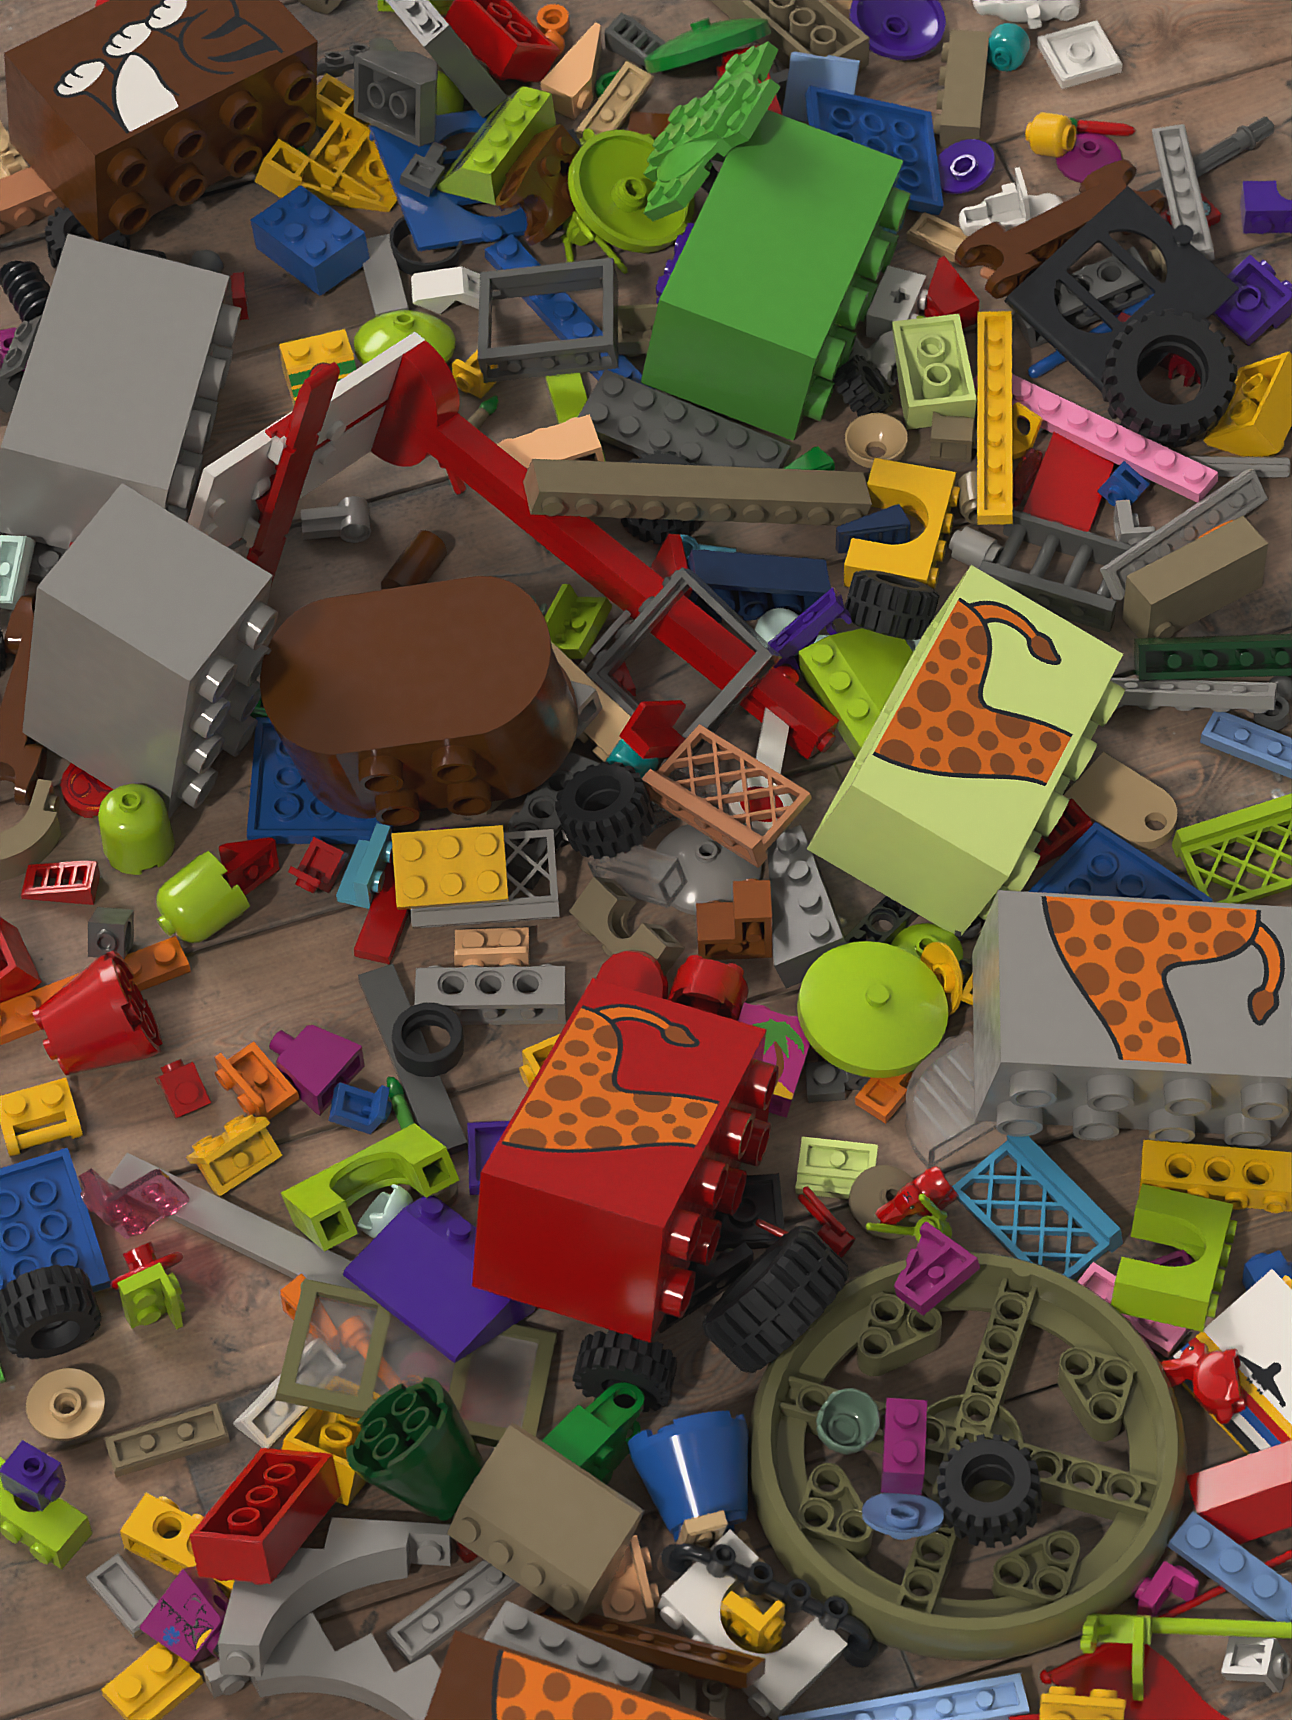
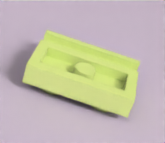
M802 1137L795 1194H804L803 1188L807 1186L816 1196L849 1199L850 1189L855 1179L863 1171L876 1166L878 1145Z

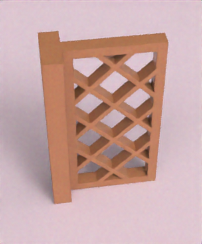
M700 724L656 772L650 769L642 777L651 801L757 868L768 858L766 850L812 800L810 792ZM701 739L712 744L713 753L693 756L692 749ZM736 759L740 762L741 770L720 773L719 761ZM714 762L715 774L695 778L694 765ZM689 766L690 779L674 781L668 777L674 769ZM763 776L768 779L769 787L748 791L747 778ZM742 779L743 792L723 795L722 782ZM716 784L717 796L701 798L697 795L696 787ZM791 793L797 797L790 806L776 808L775 795ZM770 797L771 809L750 812L749 800ZM744 801V814L729 816L724 812V804ZM772 818L773 826L764 836L752 830L751 822Z

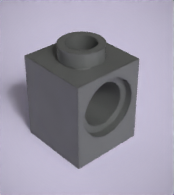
M96 908L88 921V957H100L115 950L125 959L133 946L134 910Z

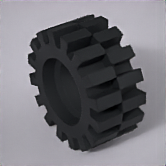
M859 354L853 356L838 368L833 382L838 386V393L843 395V401L849 403L850 409L853 412L857 411L858 417L870 413H882L893 404L892 400L894 398L890 393L892 392L891 388L885 384L887 382L886 379L879 375L880 371L878 368L874 369L873 363L869 360L866 361L865 357L859 356Z

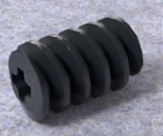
M18 260L4 264L0 269V285L8 296L14 310L18 313L22 322H29L40 315L42 316L50 292V285L45 281L38 265L34 262Z

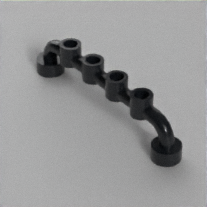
M691 1543L671 1544L663 1549L658 1559V1570L666 1579L677 1581L691 1568L694 1560L706 1565L707 1571L713 1577L724 1578L729 1576L742 1582L746 1591L752 1595L758 1596L765 1593L781 1600L785 1604V1610L788 1612L798 1613L804 1611L817 1617L820 1625L827 1630H837L840 1628L849 1632L850 1636L846 1641L847 1646L843 1651V1656L854 1667L864 1668L869 1666L878 1653L879 1646L877 1640L873 1639L869 1628L862 1621L847 1614L848 1605L842 1598L833 1596L824 1603L810 1596V1586L801 1579H793L788 1585L772 1579L773 1570L765 1562H755L750 1568L735 1561L736 1553L729 1545L719 1544L713 1550Z

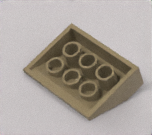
M512 1423L461 1501L447 1534L575 1623H578L600 1607L644 1510L517 1424Z

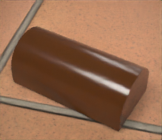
M418 531L381 581V590L427 583L447 555L444 542L430 531Z

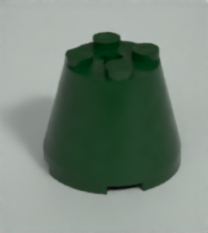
M424 1377L421 1383L407 1388L403 1383H400L378 1398L357 1422L362 1429L354 1445L347 1447L346 1451L349 1466L363 1480L428 1516L437 1517L441 1521L450 1519L456 1513L464 1496L485 1465L452 1397L438 1381L430 1377Z

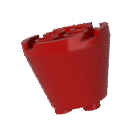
M115 950L98 957L39 1008L33 1010V1016L41 1030H45L48 1037L43 1040L44 1048L52 1061L58 1060L66 1076L148 1059L161 1052L159 1046L163 1042L147 999H143L134 981L129 982L130 979L134 978V974L125 960Z

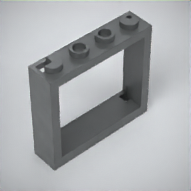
M386 0L482 118L507 98L505 93L429 0Z
M613 257L480 272L478 363L480 371L483 373L484 383L618 368V277ZM603 288V336L491 348L492 300ZM608 352L609 355L601 357L600 353ZM498 364V368L491 369V365Z
M681 567L679 571L676 570L670 577L664 579L662 582L664 588L656 597L651 596L643 602L638 610L640 615L632 624L629 622L620 628L615 635L616 642L608 650L604 649L597 654L596 657L598 659L592 664L593 668L587 675L627 714L632 716L640 702L612 675L691 587L757 652L683 733L682 737L686 739L699 724L715 733L779 662L782 656L697 574L690 569ZM704 739L700 740L692 749L693 756L707 741Z

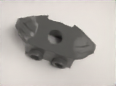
M41 315L29 322L24 321L17 327L10 348L4 357L0 370V409L6 413L13 409L24 375L22 370H24L29 359L41 321Z

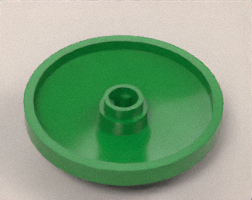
M705 18L691 23V30L661 45L643 61L647 73L660 72L700 61L749 44L769 35L771 29L767 19L741 18L710 23L709 18Z

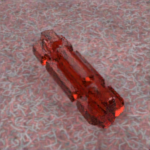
M1027 449L1022 457L1023 460L1019 462L1013 473V507L1020 505L1024 498L1023 494L1027 492L1036 475L1035 471L1041 466L1043 453L1040 450Z

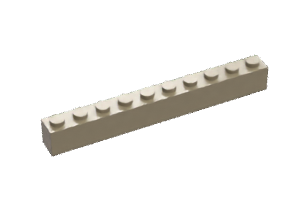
M532 459L523 481L530 514L840 526L866 516L872 505L864 473L851 471Z

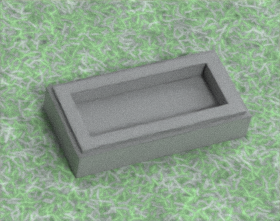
M117 1553L87 1575L86 1580L134 1639L144 1633L139 1626L159 1600L121 1555Z

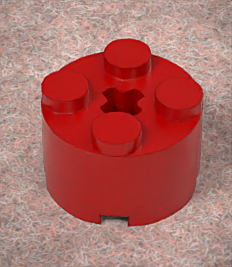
M691 955L679 967L668 1000L738 1021L744 1002L746 1003L749 989L747 982L743 978L744 970L740 966L733 963L724 964L719 961L705 959L699 955Z

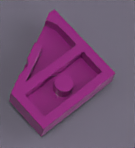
M927 1221L922 1224L920 1228L921 1238L916 1249L911 1248L906 1259V1267L900 1272L894 1285L896 1296L923 1316L980 1269L977 1257Z

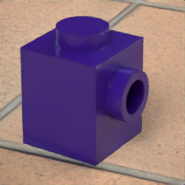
M24 1440L19 1443L0 1468L3 1488L40 1511H43L50 1501H56L65 1488L66 1478L62 1464Z

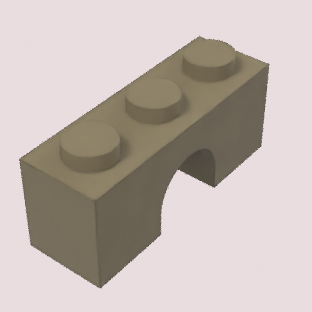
M593 877L569 910L579 920L577 923L579 928L588 935L595 936L603 944L601 946L602 950L610 957L628 950L642 951L654 957L661 965L660 968L663 971V975H666L685 947L662 925L642 923L637 931L631 935L627 928V917L637 901L614 879Z

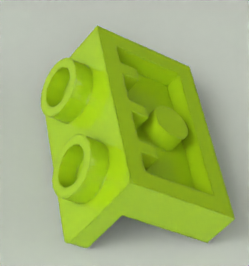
M161 1263L117 1282L124 1315L131 1329L139 1325H150L157 1321L164 1313L168 1314L176 1330L183 1327L181 1313L185 1312L186 1309L180 1297L182 1294L181 1287L173 1273L166 1274Z

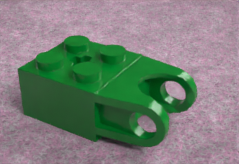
M616 1383L610 1386L587 1408L584 1409L578 1404L542 1442L608 1485L613 1476V1471L630 1453L628 1441L641 1432L640 1424L636 1419L643 1410V1393L637 1386L631 1383ZM620 1394H628L635 1399L636 1403L631 1408L624 1409L618 1407L613 1399ZM631 1428L633 1433L630 1437L626 1438L627 1433Z

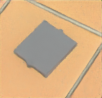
M625 610L589 650L578 665L583 672L624 625L631 615L629 611Z

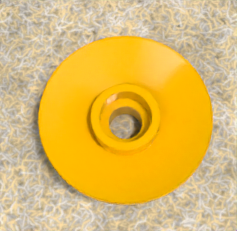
M932 942L924 948L920 960L931 969L941 983L947 998L949 1016L956 1012L960 1005L964 976L951 948L943 942Z

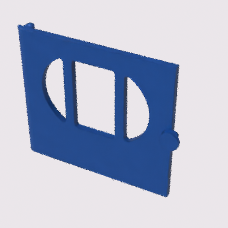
M476 110L437 115L434 142L441 144L447 138L460 133H477L493 111L484 118ZM374 125L368 126L370 129L369 139L376 144L418 252L457 246L459 241H463L462 245L483 241H497L511 234L513 236L525 234L527 217L521 207L503 216H481L460 207L461 205L480 203V201L438 191L437 186L430 197H427L401 185L400 176L415 153L425 157L433 142L419 147ZM464 149L444 152L442 157H445L443 164L454 163ZM562 224L556 230L562 229Z

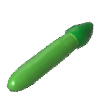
M389 1076L386 1079L387 1087H389L388 1098L392 1102L395 1115L402 1130L415 1122L404 1098L401 1083L395 1077Z

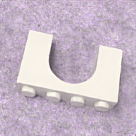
M731 1530L710 1548V1550H713L719 1544L729 1545L736 1553L735 1561L749 1568L759 1559ZM696 1562L662 1595L657 1606L661 1610V1617L671 1628L675 1630L680 1628L690 1639L765 1658V1674L747 1689L741 1690L749 1696L748 1702L758 1714L763 1717L768 1715L772 1720H777L842 1655L847 1643L834 1630L823 1628L816 1617L786 1647L779 1651L757 1654L740 1648L728 1637L723 1629L720 1618L721 1601L740 1581L729 1576L724 1578L713 1577L707 1571L706 1565Z

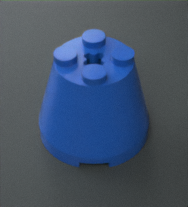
M714 1411L674 1419V1424L660 1428L657 1434L653 1435L652 1430L646 1429L628 1441L631 1460L670 1534H673L674 1542L677 1543L683 1522L687 1519L724 1510L727 1527L723 1535L729 1530L735 1531V1524L747 1520L748 1428L744 1414L737 1415L736 1419L731 1418L730 1411Z

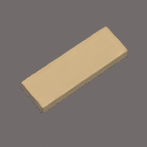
M626 61L576 129L575 133L578 139L582 138L583 131L587 128L592 129L595 135L605 131L619 130L629 117L631 111L634 110L653 84L654 76Z
M724 1510L684 1520L676 1544L691 1543L710 1549L723 1536L727 1527Z

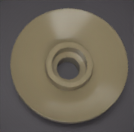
M889 1165L873 1166L863 1171L855 1179L849 1194L850 1210L857 1224L871 1236L883 1240H896L907 1236L870 1231L866 1229V1224L880 1223V1219H877L875 1213L877 1209L888 1202L886 1193H890L895 1197L905 1184L914 1179L903 1170ZM917 1214L909 1215L896 1225L915 1227L922 1217Z

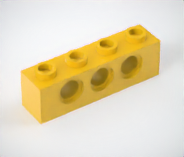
M1143 1140L1139 1193L1142 1184L1232 1203L1234 1204L1233 1210L1253 1208L1264 1209L1270 1213L1292 1212V1152ZM1179 1173L1183 1174L1186 1177L1177 1178L1174 1177L1172 1174ZM1211 1177H1220L1224 1181H1215ZM1251 1180H1258V1181L1262 1182L1263 1184H1261V1185H1256V1184L1251 1183L1250 1181H1251Z
M145 1493L120 1530L124 1548L178 1575L183 1568L196 1566L189 1535L204 1517L196 1513L191 1516L179 1510L177 1504L164 1496L156 1498ZM169 1531L180 1532L174 1538H163V1535ZM213 1578L226 1597L230 1599L234 1580L219 1581Z

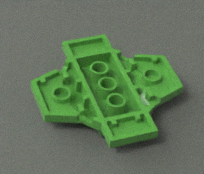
M769 41L757 47L752 46L741 55L735 54L726 64L725 73L712 90L699 99L695 97L684 106L678 105L670 114L668 121L671 123L655 139L653 143L655 149L647 159L649 166L643 174L653 183L656 182L654 189L647 197L648 203L643 212L652 221H656L687 206L709 176L710 171L708 170L713 165L709 160L713 156L720 154L725 157L733 147L750 140L780 89V86L771 78L764 81L778 52V49Z

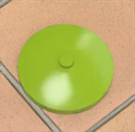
M610 130L591 137L574 156L568 173V188L572 203L583 222L596 235L609 244L623 250L638 253L663 250L675 243L678 235H682L688 222H691L694 214L695 198L693 196L684 209L656 221L649 219L643 212L648 203L647 197L654 189L656 182L653 183L643 174L649 166L647 159L655 149L653 147L655 140L633 131Z
M852 942L840 945L824 953L811 965L805 974L797 1001V1012L801 1029L815 1051L829 1063L846 1072L871 1078L895 1077L922 1066L938 1049L948 1022L947 998L941 983L931 969L911 953L896 946L880 942Z

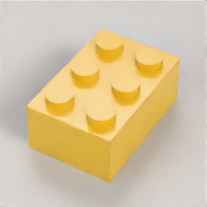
M503 825L391 833L396 905L398 910L509 902Z

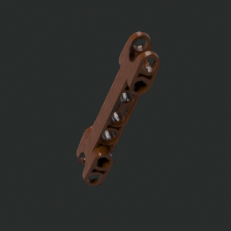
M1125 159L1105 165L1090 173L1083 180L1079 188L1081 194L1010 230H1007L1000 222H993L982 227L959 245L954 259L964 268L986 266L993 269L995 272L987 280L985 290L996 299L1008 296L1127 187L1136 175V167ZM1133 190L1160 215L1167 203V197L1160 190ZM1121 232L1123 235L1132 234L1130 232Z
M30 596L20 597L6 629L5 652L6 654L16 655L0 706V781L13 782L15 784V803L25 806L30 805L38 779H43L47 765V748L43 745H36L34 739L22 733L36 601L35 597Z

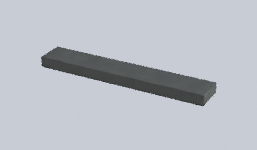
M390 964L359 974V984L403 1087L417 1125L447 1148L449 1155L467 1150V1140L440 1075L435 1077L416 1076L407 1072L397 1062L392 1043L393 1024L398 1016L410 1007V1003L394 965ZM420 1028L415 1029L407 1036L406 1044L410 1050L419 1054H430Z

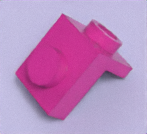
M1164 1561L1152 1579L1147 1577L1140 1584L1135 1594V1598L1139 1600L1137 1615L1155 1617L1171 1593L1187 1602L1196 1598L1199 1581L1186 1568L1178 1565L1173 1566Z

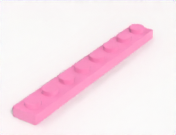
M1012 374V408L1014 403L1019 402L1042 417L1041 428L1051 433L1056 432L1118 465L1125 461L1141 476L1197 503L1218 482L1217 471ZM976 375L975 378L973 379V383H974L975 392H976V397H977V375ZM1019 416L1020 418L1029 422V420L1026 417Z

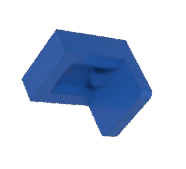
M1123 461L1097 492L1114 507L1116 500H1130V505H1132L1150 483Z
M339 1082L334 1088L329 1121L371 1134L380 1123H385L390 1115L392 1103L388 1101L389 1087L381 1085L375 1093H371Z

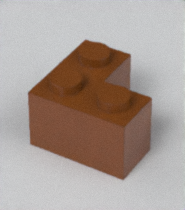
M751 878L743 881H733V902L714 900L707 903H696L699 956L710 960L772 958L770 880Z

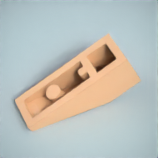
M595 22L541 81V91L552 93L554 111L572 120H575L583 110H587L593 101L602 49L600 24Z

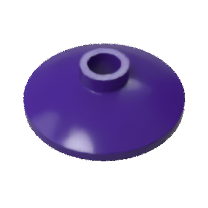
M967 139L947 147L937 157L941 190L950 194H961L982 185L992 174L996 163V157L991 146L982 140Z

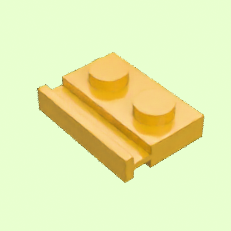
M157 1642L102 1688L101 1691L104 1698L125 1720H161L203 1684V1679L199 1673L192 1669L186 1660Z

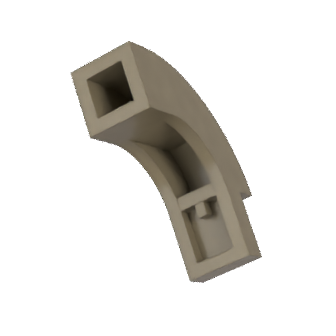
M38 779L29 809L24 818L14 827L0 832V881L12 879L26 873L28 865L40 864L52 852L59 841L62 833L58 819L60 797L55 795L52 781Z

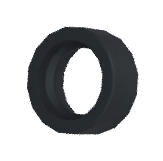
M420 1003L410 1006L398 1016L393 1024L392 1043L397 1062L407 1072L419 1077H435L450 1071L458 1064L464 1051V1033L459 1017L450 1008L438 1003ZM437 1026L449 1033L450 1043L439 1052L419 1054L407 1047L406 1038L417 1028Z

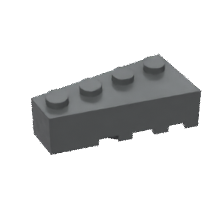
M801 824L783 831L767 849L771 888L774 967L785 988L803 982L808 969L824 953L848 943L816 856L807 850L810 842Z

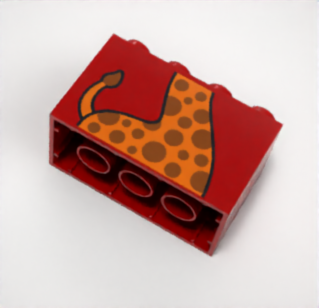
M592 978L481 1171L472 1287L621 1334L626 1333L647 1342H651L665 1313L682 1318L689 1305L696 1279V1273L688 1270L691 1262L704 1266L710 1264L721 1232V1221L713 1218L717 1212L731 1216L735 1214L744 1192L747 1176L746 1171L740 1170L739 1167L741 1163L758 1167L768 1145L771 1123L755 1118L756 1108L766 1110L769 1106L776 1087L779 1071L777 1065L763 1062L767 1029Z

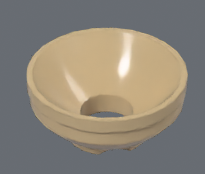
M870 413L856 418L850 423L845 433V446L848 455L857 464L867 468H872L874 457H870L866 453L869 448L880 447L886 453L882 457H878L879 459L898 462L905 454L908 443L907 431L903 424L896 418L882 413Z

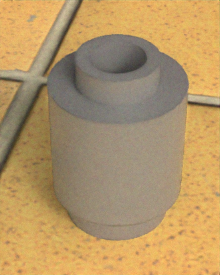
M968 526L964 527L962 531L957 530L949 543L953 559L978 569L982 560L996 564L1004 547L998 545L996 539Z

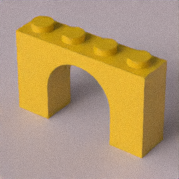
M874 458L867 483L872 502L871 507L886 509L900 504L904 513L919 520L925 527V530L913 541L899 545L852 538L844 563V587H850L855 572L874 570L910 578L933 589L936 588L939 568L935 566L937 561L943 562L947 541H944L943 537L944 534L950 535L953 526L954 514L950 513L951 507L957 508L959 504L960 487L955 486L956 472Z

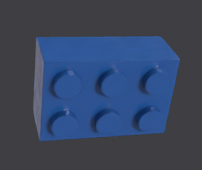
M302 185L250 219L256 248L319 296L360 269L363 263L370 259L365 232Z

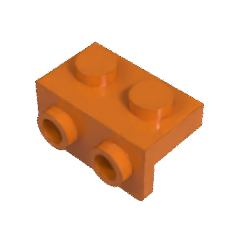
M254 1041L228 1060L222 1053L214 1057L218 1071L215 1072L217 1080L226 1091L234 1090L238 1095L236 1098L238 1104L248 1116L254 1114L256 1117H267L270 1120L299 1099L297 1090Z

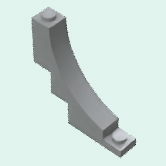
M332 1517L325 1548H299L271 1584L257 1585L252 1582L234 1580L218 1641L220 1674L261 1677L268 1658L282 1637L298 1621L328 1601L369 1585L408 1578L410 1564L451 1566L453 1556L452 1537L447 1534L451 1525Z
M313 1612L298 1621L282 1637L268 1658L261 1677L220 1674L219 1661L203 1669L206 1685L214 1699L222 1694L231 1695L236 1693L245 1685V1682L251 1680L260 1698L284 1693H325L366 1703L387 1713L396 1720H425L441 1672L431 1654L394 1672L372 1633L335 1652Z

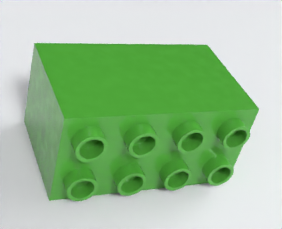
M767 110L750 140L733 147L728 152L658 302L641 383L792 441L795 439L804 416L821 422L835 386L834 382L831 381L834 379L838 368L848 361L857 333L843 327L855 330L859 321L864 322L866 320L867 312L876 294L878 284L866 280L865 277L876 281L880 272L885 273L899 240V235L885 231L884 227L898 232L911 199L912 193L896 188L903 160Z

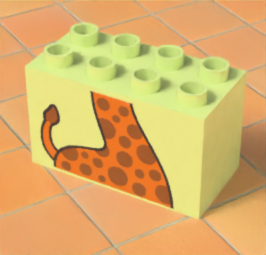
M971 565L921 637L810 841L807 850L954 935L955 930L960 931L962 936L977 916L986 920L998 890L1021 891L1033 873L1040 859V855L1034 852L1042 835L1048 837L1058 823L1069 802V799L1063 796L1064 791L1070 780L1075 782L1079 778L1097 747V743L1092 741L1091 738L1098 725L1103 727L1108 722L1125 692L1123 687L1110 680L1123 654Z

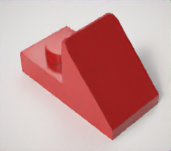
M268 837L226 843L219 846L221 864L227 869V872L222 875L231 888L238 884L245 896L280 869L276 842L273 838Z

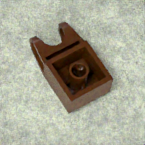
M562 124L535 134L506 173L507 179L495 201L496 206L501 211H504L506 208H512L516 204L524 210L527 217L524 240L529 246L535 245L551 235L575 210L568 188V173L571 162L581 147Z

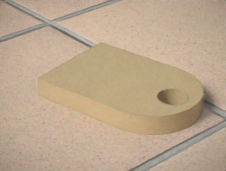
M1105 752L1093 762L1063 795L1068 799L1072 798L1092 820V825L1096 821L1138 850H1150L1163 845L1172 837L1176 828L1177 807L1173 798L1164 789ZM1159 821L1165 827L1161 830H1151L1146 826V823Z

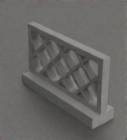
M553 829L504 832L505 842L515 850L506 860V867L517 854L521 855L534 867L521 883L507 873V879L517 886L509 896V902L411 909L412 928L560 918ZM547 838L548 852L538 864L522 851V848L530 839ZM524 839L518 847L510 841ZM547 859L549 865V874L541 868V866L546 862ZM537 871L550 880V896L535 897L524 887ZM520 890L528 896L522 898H514L520 892Z

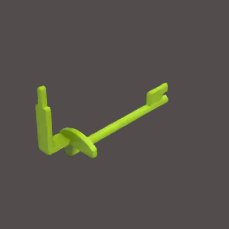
M1089 1614L1083 1625L1080 1650H1083V1653H1094L1098 1642L1132 1643L1133 1700H1143L1145 1644L1151 1643L1152 1633L1292 1639V1622Z

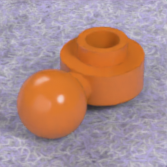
M549 4L542 7L537 13L538 29L560 49L558 57L565 49V41L561 35L565 34L569 29V14L563 6Z

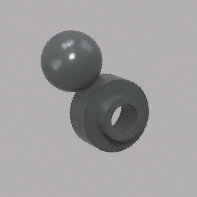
M1274 676L1271 678L1269 683H1277L1275 709L1264 713H1253L1255 724L1277 731L1289 723L1290 707L1288 701L1292 699V678L1289 676Z

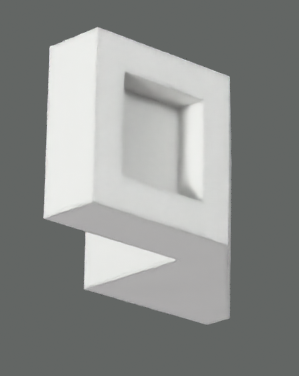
M455 267L415 273L411 277L413 304L438 314L444 312L455 301L479 309L480 274L464 267Z

